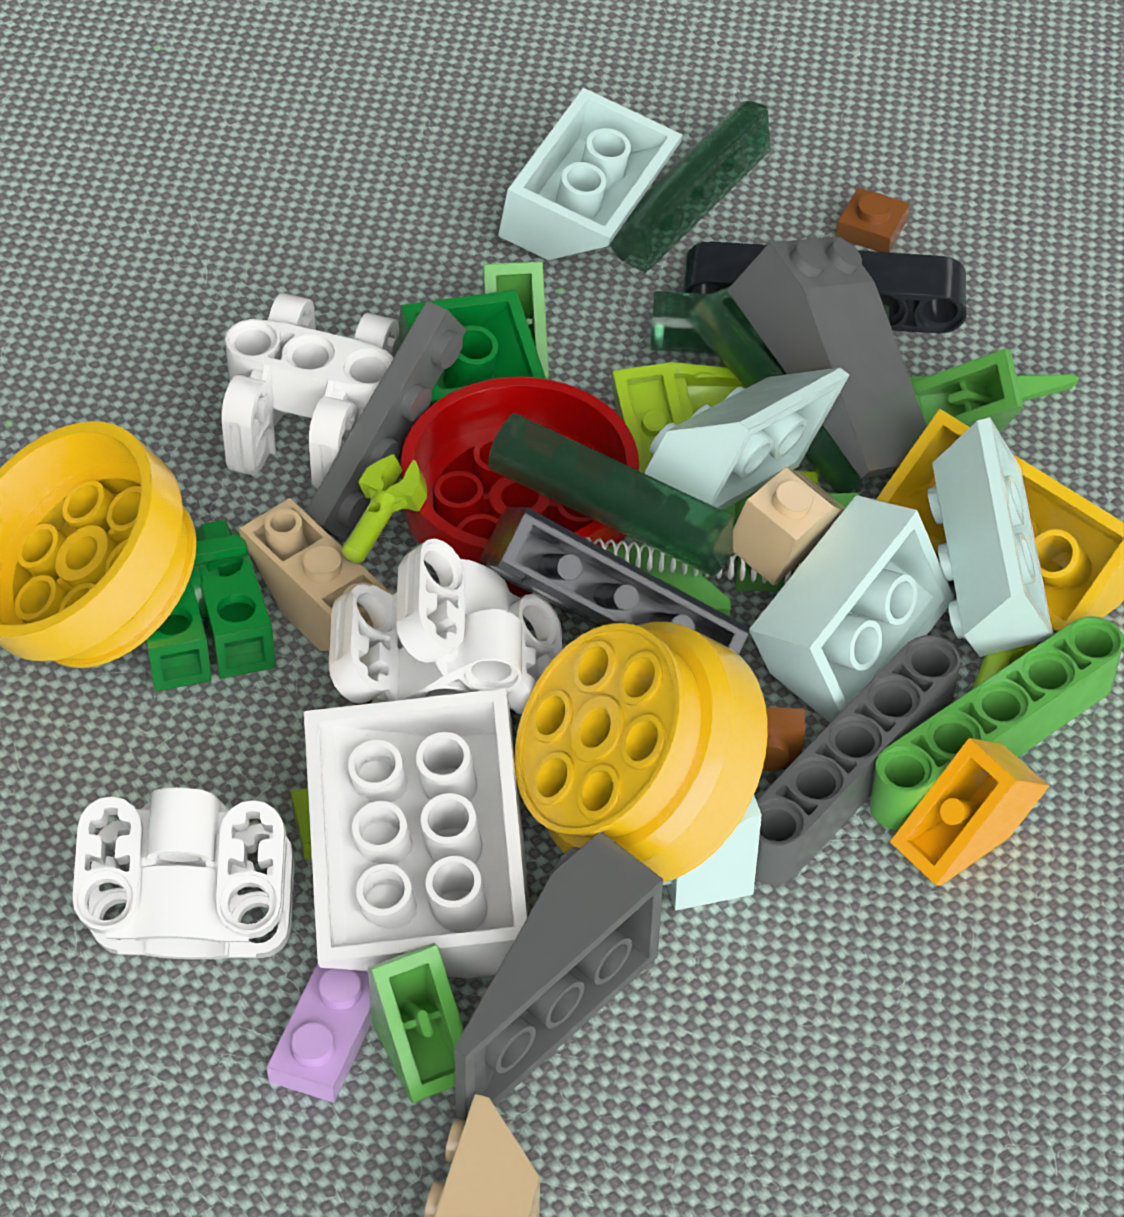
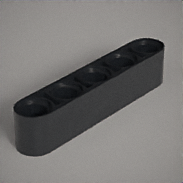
M710 241L701 242L690 248L685 257L682 291L683 306L686 310L696 317L705 319L749 322L727 290L767 245ZM858 251L862 258L863 267L876 284L892 331L940 334L957 330L964 324L967 317L966 270L961 262L951 257L938 255Z

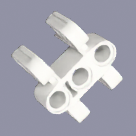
M280 293L271 307L268 320L249 319L234 324L227 331L225 337L230 383L223 400L222 430L227 468L230 471L242 474L256 475L262 469L270 453L276 454L274 426L283 415L293 413L312 418L309 430L312 485L318 490L400 348L398 321L366 313L358 324L354 339L316 330L314 304L311 299Z
M438 539L426 540L405 555L398 567L397 593L394 595L375 585H356L339 596L334 601L332 607L329 650L330 676L340 694L350 702L357 704L367 703L372 700V703L506 688L509 707L522 715L529 695L539 677L562 650L561 623L555 610L547 601L535 594H528L522 598L515 596L509 592L506 581L496 572L471 560L460 559L452 547ZM424 561L429 563L434 568L438 575L440 585L437 584L430 576L424 564ZM357 603L363 606L369 614L373 628L362 618ZM523 616L532 624L536 632V638L527 629Z
M163 788L154 790L151 793V801L142 809H135L133 805L121 798L112 796L99 798L87 806L81 814L78 824L73 884L74 910L82 923L90 929L99 945L107 951L118 955H145L189 960L271 957L283 949L291 933L295 870L294 852L286 836L285 826L281 817L274 808L264 802L255 800L241 802L228 810L212 793L191 788ZM110 815H118L120 821H114L107 825ZM257 818L261 820V824L249 826L250 819ZM104 827L98 835L94 834L95 828ZM258 849V864L260 869L267 868V875L256 872L253 862L247 860V853H254ZM109 850H115V858L108 856ZM130 863L128 872L120 870L119 865ZM105 883H112L114 885L121 886L119 888H113L104 891ZM245 887H249L252 889H256L257 887L265 891H256L241 895V889ZM126 903L125 909L119 916L111 920H103L104 914L110 907L115 904ZM260 906L269 908L266 916L257 923H240L241 918L250 909ZM279 922L277 932L271 939L263 943L249 942L251 938L262 937L272 931Z

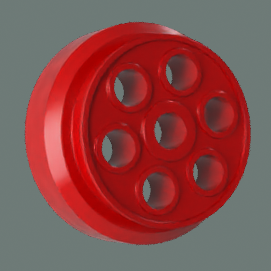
M506 377L465 386L446 395L430 406L412 426L402 449L401 480L404 478L411 462L415 460L425 479L428 496L419 512L403 509L410 531L419 544L429 539L444 541L453 548L460 559L479 563V559L506 507H528L583 538L589 537L592 543L600 538L604 545L611 539L617 544L623 541L635 519L638 503L639 454L629 428L619 415L603 401L582 389L565 383L533 377ZM598 541L596 545L602 547L600 541ZM609 543L607 549L613 544ZM506 581L509 592L515 596L522 598L530 594Z

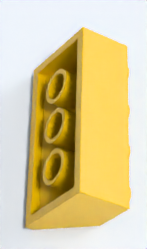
M941 409L935 414L876 498L878 501L917 510L935 554L938 556V545L947 541L943 523L938 525L935 522L928 499V488L936 486L932 463L970 428ZM1013 454L1021 467L1052 629L1058 632L1082 617L1096 616L1104 618L1120 606L1124 600V522Z

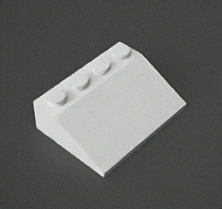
M506 688L304 711L317 959L319 967L368 971L369 966L435 943L438 945L447 977L475 978L496 975L530 914L520 797L515 774L514 733Z

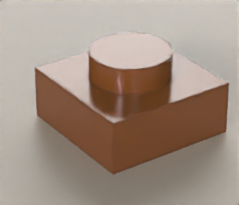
M857 187L837 221L836 237H842L849 243L878 252H890L908 221L910 203Z
M766 707L768 737L762 770L787 769L803 752L805 709Z

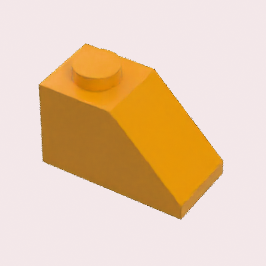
M969 738L900 827L890 843L935 885L942 886L1010 838L1049 788V785L1003 744Z

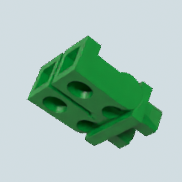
M224 520L201 524L195 530L196 555L187 586L171 614L146 639L155 692L212 681L207 639L202 623L204 618H206L220 679L276 668L272 624L252 562L247 554L245 540L240 537V533L233 534Z

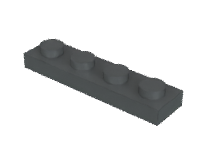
M428 300L305 510L327 533L344 542L370 504V499L365 497L358 483L367 467L387 456L394 454L397 460L399 459L401 443L413 422H416L429 408L432 399V389L444 369L453 365L461 352L462 337L466 329L448 310Z

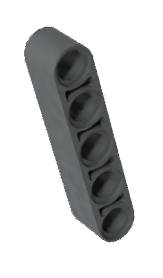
M931 635L916 637L908 642L756 800L762 816L755 880L764 884L778 885L796 877L871 796L878 755L886 747L953 703L960 667V655L952 643L941 637Z

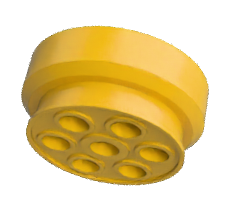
M97 421L67 425L34 440L17 452L0 468V646L19 658L32 661H54L59 665L72 668H89L111 662L129 653L148 639L171 614L187 586L196 555V533L191 516L182 505L179 485L170 468L124 428L115 424Z
M650 622L637 626L626 623H613L592 629L573 640L557 654L539 677L526 702L515 744V774L521 797L532 816L547 828L551 838L563 853H566L573 847L582 848L596 834L602 832L663 878V882L676 879L701 865L723 845L739 824L753 798L763 769L768 737L767 713L763 693L756 676L742 657L732 649L689 627L672 622Z

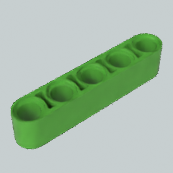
M1096 616L1082 617L1073 621L886 747L878 755L875 764L870 796V810L875 820L888 829L898 831L969 738L1003 744L1014 755L1019 757L1105 698L1113 689L1124 644V638L1120 629L1109 620Z

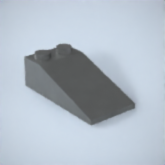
M842 237L770 242L727 291L786 374L832 368H842L849 374L847 381L822 424L861 479L895 473L927 425L876 284L863 267L861 255L854 246Z
M604 833L596 834L582 848L573 847L569 849L558 860L552 875L454 1048L457 1119L466 1121L475 1094L489 1097L494 1106H496L658 958L663 878Z

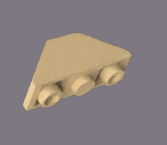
M291 498L239 528L240 537L245 540L247 550L281 613L320 651L330 650L331 613L333 603L339 596L356 585L362 584L368 586L375 585L393 595L361 564L347 560L342 554L343 547ZM357 603L362 618L373 628L369 614L363 606Z
M475 1094L466 1121L456 1118L452 1124L445 1151V1161L452 1164L445 1183L434 1181L428 1195L424 1217H539L540 1176L490 1098Z

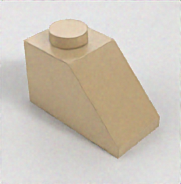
M785 467L747 499L725 546L774 586L810 554L833 522L845 510V507L805 474Z

